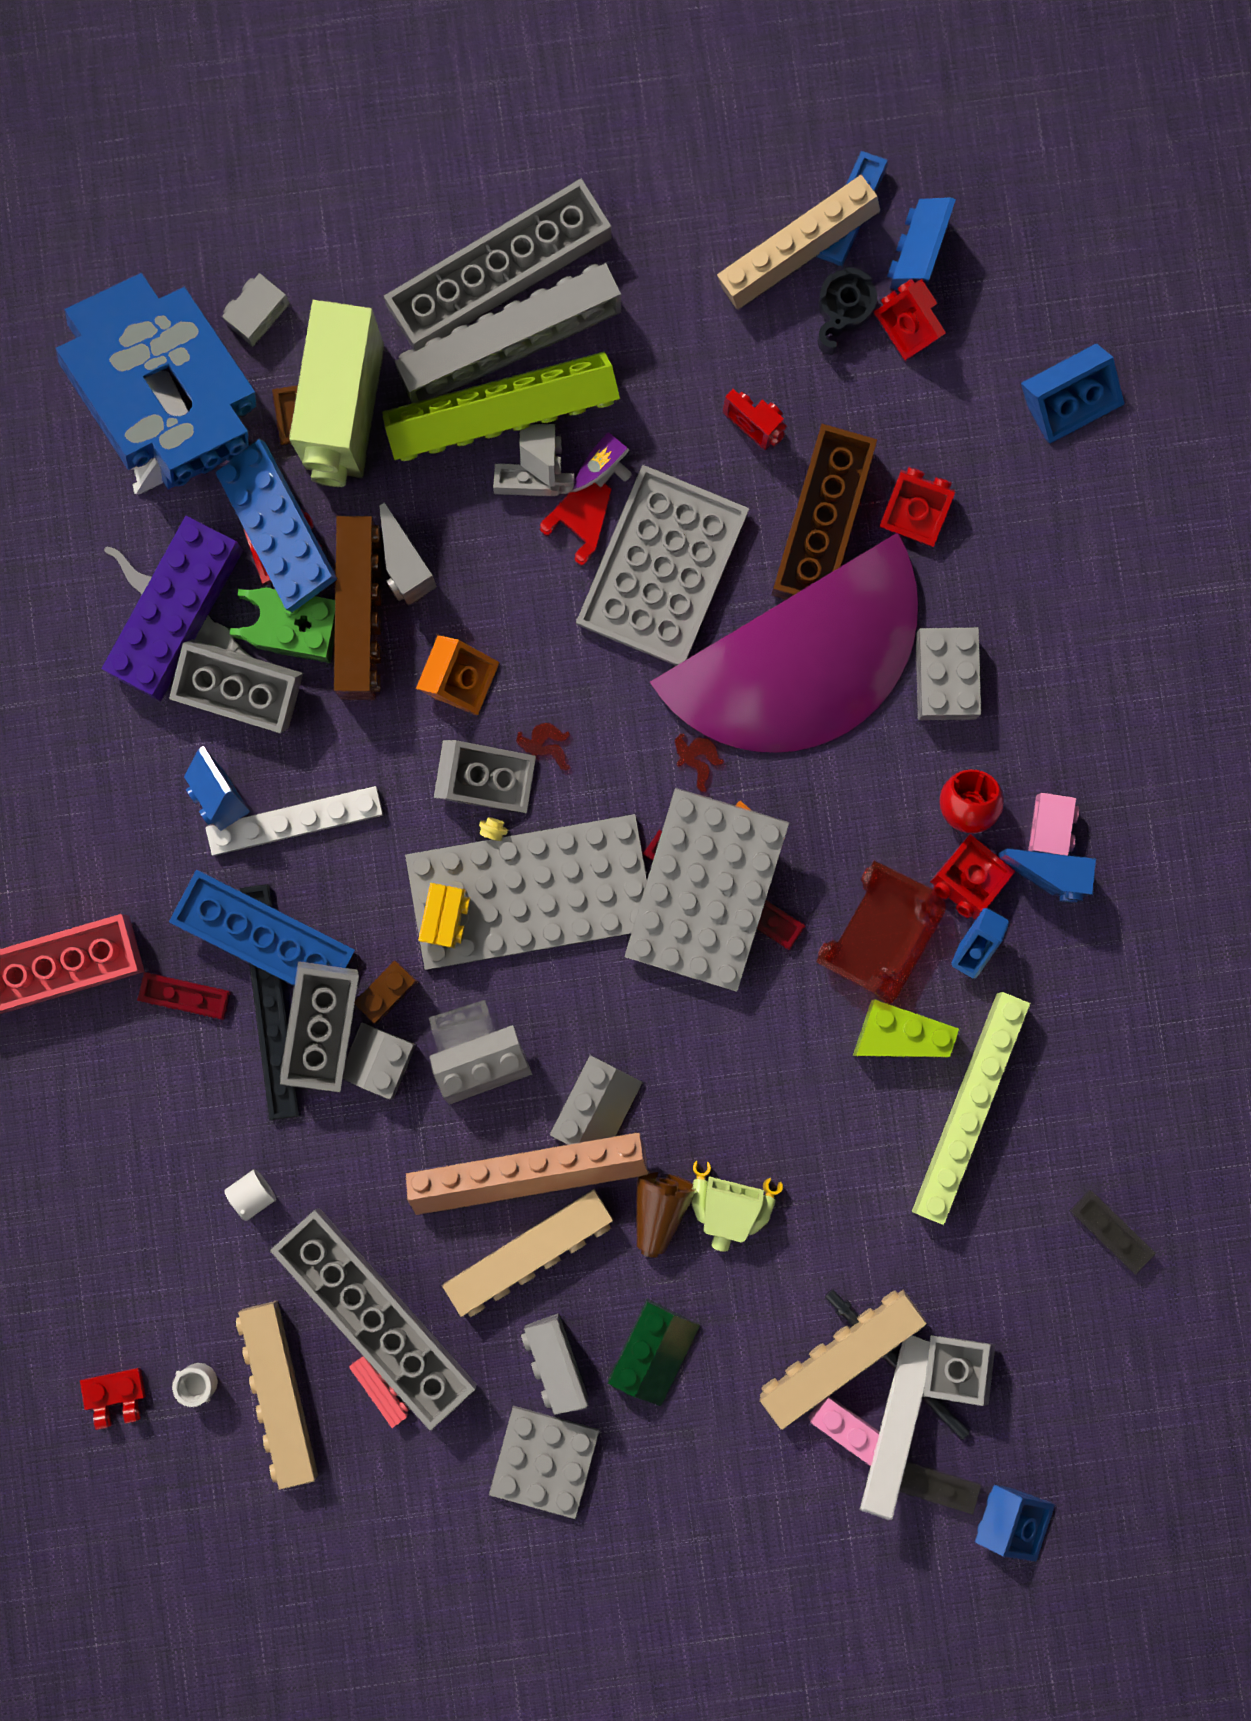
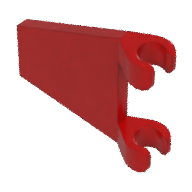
M593 483L579 491L570 492L553 512L541 522L540 531L548 536L560 521L586 542L575 553V561L580 565H584L596 550L611 488L605 483L602 487Z

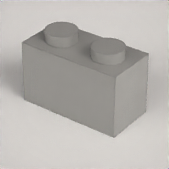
M260 273L255 279L251 278L245 283L242 289L243 293L236 301L232 300L227 304L222 316L226 325L251 346L257 343L290 304L286 294Z

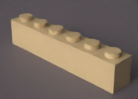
M862 175L858 176L717 274L723 291L736 309H740L880 212L877 195Z
M593 1189L444 1283L442 1287L459 1315L462 1317L468 1313L472 1317L485 1308L483 1305L485 1301L492 1297L497 1301L511 1291L508 1287L518 1281L520 1285H523L536 1276L533 1272L542 1265L545 1269L550 1268L561 1260L558 1256L568 1249L570 1253H573L586 1245L584 1239L594 1233L597 1238L610 1230L609 1223L613 1221V1218L596 1190Z
M904 1290L899 1293L896 1291L889 1293L881 1300L883 1305L874 1311L870 1308L863 1312L857 1318L859 1321L850 1329L848 1326L841 1328L833 1335L835 1340L826 1346L823 1343L818 1345L809 1353L811 1356L802 1364L800 1361L795 1362L786 1369L787 1375L779 1381L774 1378L761 1388L763 1392L760 1394V1402L781 1430L926 1325L924 1316Z
M278 1300L242 1309L238 1312L239 1317L236 1318V1327L239 1335H244L246 1347L242 1349L246 1365L250 1364L253 1376L249 1377L252 1393H257L259 1405L256 1406V1413L259 1423H264L266 1435H263V1444L266 1453L271 1452L273 1464L270 1465V1474L272 1481L278 1483L279 1490L312 1482L317 1478L318 1473Z

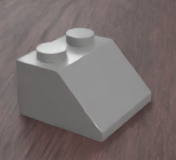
M361 1023L345 1061L342 1079L387 1099H394L416 1044Z
M931 1336L924 1396L982 1406L989 1405L996 1344Z

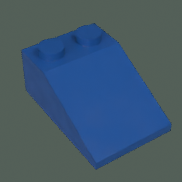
M1005 849L997 854L1015 872L1049 894L1060 896V901L1077 903V901H1083V897L1092 895L1096 859Z

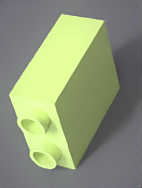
M312 300L290 441L305 469L312 470L311 480L322 485L343 487L346 484L347 476L363 478L384 343L372 308Z

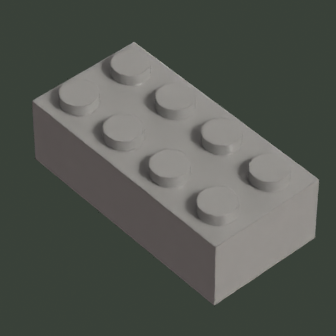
M192 639L184 642L182 645L169 699L282 733L289 729L303 673Z
M298 961L280 1084L340 1092L359 978L357 970Z

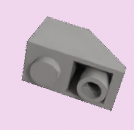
M530 424L528 428L520 430L521 466L549 487L555 486V475L561 474V457H556V454H561V436H555V424Z

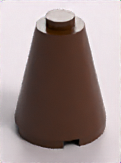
M648 1171V1175L638 1176L636 1246L641 1249L643 1255L656 1258L659 1254L666 1252L695 1195L696 1188L693 1189V1184L681 1177L668 1174L667 1178L657 1177L658 1172Z

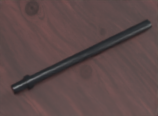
M833 1289L824 1296L836 1309L835 1313L838 1316L842 1315L852 1326L859 1322L857 1320L859 1316L850 1307L851 1303L848 1300L844 1301ZM890 1350L882 1358L896 1370L899 1357ZM923 1390V1401L961 1440L964 1439L970 1431L938 1398L924 1396Z

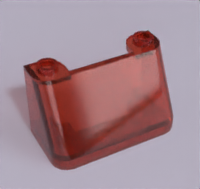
M874 860L872 865L865 869L861 878L863 889L866 891L864 898L838 942L831 940L829 943H824L818 952L816 962L879 1000L891 1004L898 997L945 913L946 903L933 889Z

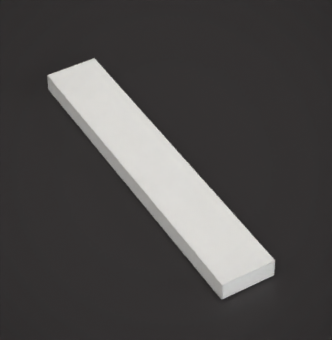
M912 1335L902 1342L860 1508L862 1511L887 1520L892 1519L926 1379L930 1342Z

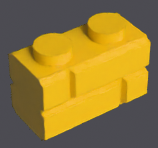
M430 883L418 941L455 949L456 943H462L465 926L460 925L462 914H468L471 899L466 897V890Z

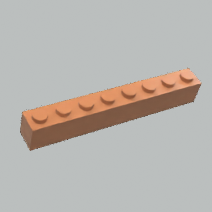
M633 1133L406 1173L407 1199L415 1214L420 1215L648 1175L645 1147L640 1133Z

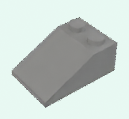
M383 503L379 507L386 569L390 576L387 583L397 600L401 601L404 599L409 606L435 589L437 585L431 572L386 504Z
M443 740L434 798L527 813L536 756L457 740Z

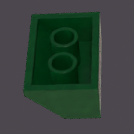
M647 1298L608 1377V1384L635 1398L661 1406L700 1324Z

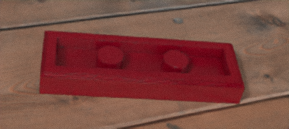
M144 972L137 1001L225 1020L231 991Z

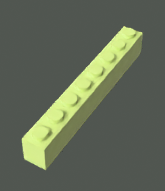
M1004 992L996 994L912 1209V1212L944 1225L1029 1008V1002Z

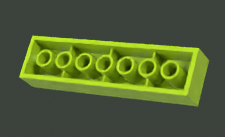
M605 352L390 409L382 413L394 460L409 461L415 459L419 453L426 451L438 453L445 450V446L456 443L458 446L468 445L474 441V438L485 436V438L497 437L502 434V431L511 428L515 431L528 428L530 423L541 421L542 423H548L557 420L559 415L569 413V415L584 413L588 407L596 405L598 408L608 407L614 403V400L620 399L612 364Z

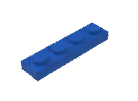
M861 151L847 184L862 175L876 193L887 169L888 160ZM861 225L820 252L816 257L843 266Z

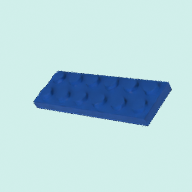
M258 439L215 472L286 610L294 612L337 580L264 441Z
M198 870L195 871L169 920V923L294 986L298 961L346 968L355 951L345 944Z

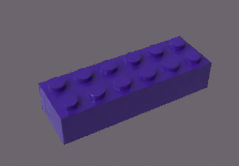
M185 516L101 669L110 676L161 702L175 677L183 643L192 639L195 640L243 552L242 547L237 541Z

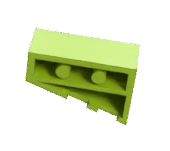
M871 1000L853 1056L950 1057L959 1028L877 1000Z

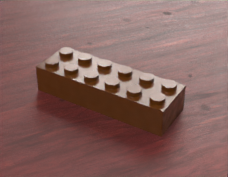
M821 423L771 596L787 600L841 567L878 439Z
M336 516L337 580L335 581L334 692L341 700H376V692H381V675H378L376 664H381L382 659L381 646H378L377 635L382 634V619L377 612V606H382V589H379L377 578H382L383 573L382 560H379L378 549L383 548V534L380 532L379 525L375 524L372 516Z

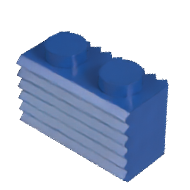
M984 908L974 924H972V927L967 931L964 939L959 943L951 963L952 967L971 978H977L1003 941L1002 939L1007 931L1009 921L988 908Z

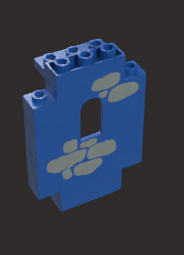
M140 273L64 309L67 325L76 338L55 348L59 365L128 470L144 466L150 459L155 458L160 466L162 481L169 490L175 486L186 484L190 478L200 473L205 474L212 471L216 465L226 460L231 461L249 446L248 431L238 416H244L256 407L255 391L185 287L158 298L143 274ZM169 367L192 401L190 411L181 416L168 414L145 381V378Z

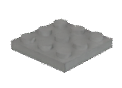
M513 1406L489 1495L575 1519L599 1429Z

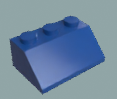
M951 197L919 199L916 209L910 207L905 222L910 228L907 235L901 234L896 251L901 252L898 262L892 261L887 276L892 278L890 289L899 291L897 288L910 279H913L915 283L922 279L927 286L956 199Z
M1097 343L1021 383L1027 407L1049 444L1124 405L1114 358Z

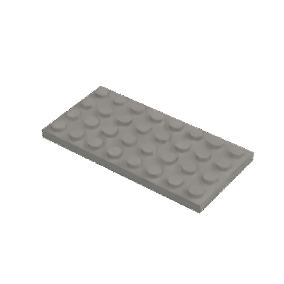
M635 814L503 837L501 841L491 839L405 855L419 934L430 883L464 889L467 891L466 897L471 898L468 914H462L460 925L465 926L461 944L456 943L455 949L420 942L425 970L631 934L647 883Z

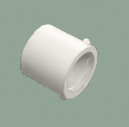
M253 1169L224 1190L230 1204L245 1221L276 1200L271 1187L256 1169Z
M195 1363L189 1365L181 1372L176 1371L177 1376L173 1381L172 1387L173 1394L179 1403L184 1406L195 1407L203 1402L210 1401L209 1398L214 1394L218 1381L216 1373L211 1367L203 1363Z

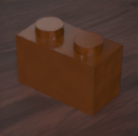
M394 960L355 1000L354 1004L373 1023L378 1024L419 981L398 961Z

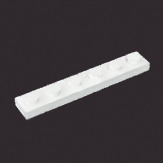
M374 786L241 818L222 831L215 825L205 828L212 856H217L383 816L377 787Z

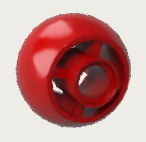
M964 770L954 774L944 784L940 793V810L944 819L953 828L965 833L982 832L989 829L999 819L1004 806L1003 792L999 783L989 774L979 770Z

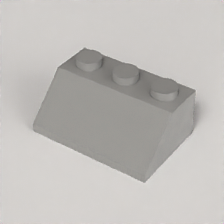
M513 1025L430 1055L435 1079L443 1098L449 1105L532 1075Z
M590 1055L550 1136L568 1145L615 1137L642 1081Z
M559 1313L525 1325V1333L521 1334L526 1351L532 1350L535 1362H532L531 1366L536 1380L542 1378L545 1390L541 1391L546 1408L552 1407L553 1413L559 1414L588 1407V1395Z

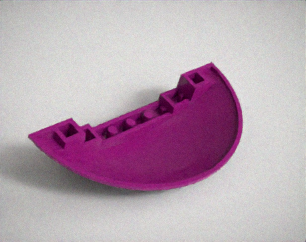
M896 533L650 681V684L665 704L689 726L720 743L739 749L773 753L797 751L829 742L849 732L870 716L890 694L908 662L914 643L918 615L917 586L912 564L899 534Z

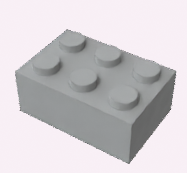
M978 627L920 628L916 633L918 720L977 719L981 715Z

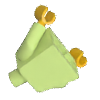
M696 1161L693 1165L694 1174L697 1176L693 1181V1189H696L691 1201L697 1220L704 1223V1232L714 1235L712 1247L718 1251H728L731 1240L744 1242L748 1235L755 1234L768 1223L776 1201L774 1195L782 1191V1182L778 1183L775 1192L769 1189L771 1178L764 1181L763 1190L709 1177L707 1182L705 1177L711 1171L709 1162H707V1171L699 1173L696 1170Z

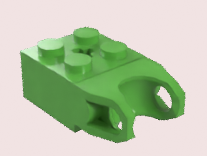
M265 587L254 590H238L237 596L240 599L250 601L252 604L259 606L260 617L250 627L231 628L229 634L231 637L245 640L258 649L331 663L335 643V600L314 596L294 612H290L285 609L276 589ZM308 621L311 628H306V632H302L300 625Z

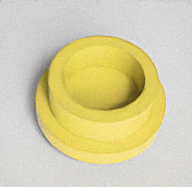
M488 817L487 821H480V834L482 836L501 841L503 835H507L508 829L503 827V821Z

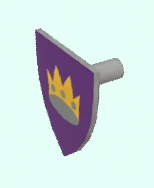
M608 432L583 463L576 477L573 491H579L593 483L602 487L613 473L618 475L623 481H627L632 473L620 460L628 453L629 449Z

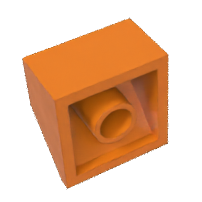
M438 635L416 689L437 700L478 715L499 661L460 640Z

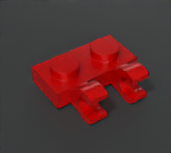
M141 1367L80 1380L84 1409H94L95 1430L112 1426L108 1405L123 1402L125 1424L141 1419L137 1399L146 1397Z

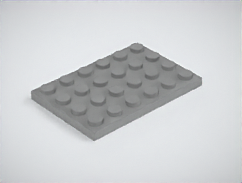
M642 465L578 616L576 625L675 666L687 660L749 512V508Z
M675 788L624 957L737 992L789 822Z

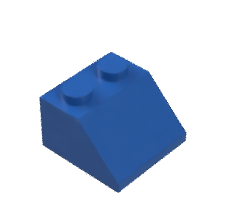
M204 746L199 748L184 776L190 786L186 791L195 804L200 802L203 809L199 812L208 825L213 823L222 831L250 811L222 766Z
M994 1485L987 1499V1507L983 1519L978 1526L975 1543L1004 1557L1036 1562L1055 1504L1013 1488Z

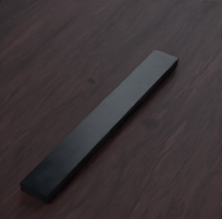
M270 884L239 888L240 892L273 908ZM249 963L269 1121L298 1117L300 1113L296 1086L280 1084L288 1030L282 979Z

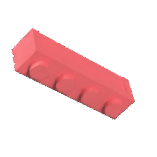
M364 1356L349 1366L392 1428L408 1417L409 1409L403 1401H399L397 1398L398 1394L392 1387H389L383 1377Z

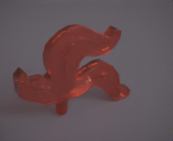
M542 723L534 727L531 740L522 737V732L517 734V744L527 753H532L531 755L536 756V758L537 755H552L561 770L566 771L571 768L570 765L565 763V754L559 745L552 744L542 747L548 738L560 742L566 740L570 735L569 732L562 733L554 725Z
M680 734L675 739L677 755L681 758L676 765L681 767L686 763L688 766L695 768L698 775L696 787L699 791L706 792L704 783L709 777V766L703 761L694 759V757L705 755L712 765H722L724 760L718 758L716 748L710 740L696 738L691 742L690 746H687L683 740L685 734Z

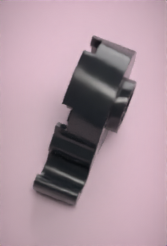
M847 267L844 270L828 275L822 284L818 304L820 313L826 323L820 328L817 344L819 349L825 354H834L837 347L835 341H829L826 338L827 335L839 336L844 331L858 329L866 324L874 313L878 294L874 284L871 282V277L862 270ZM851 295L854 303H844L841 298Z

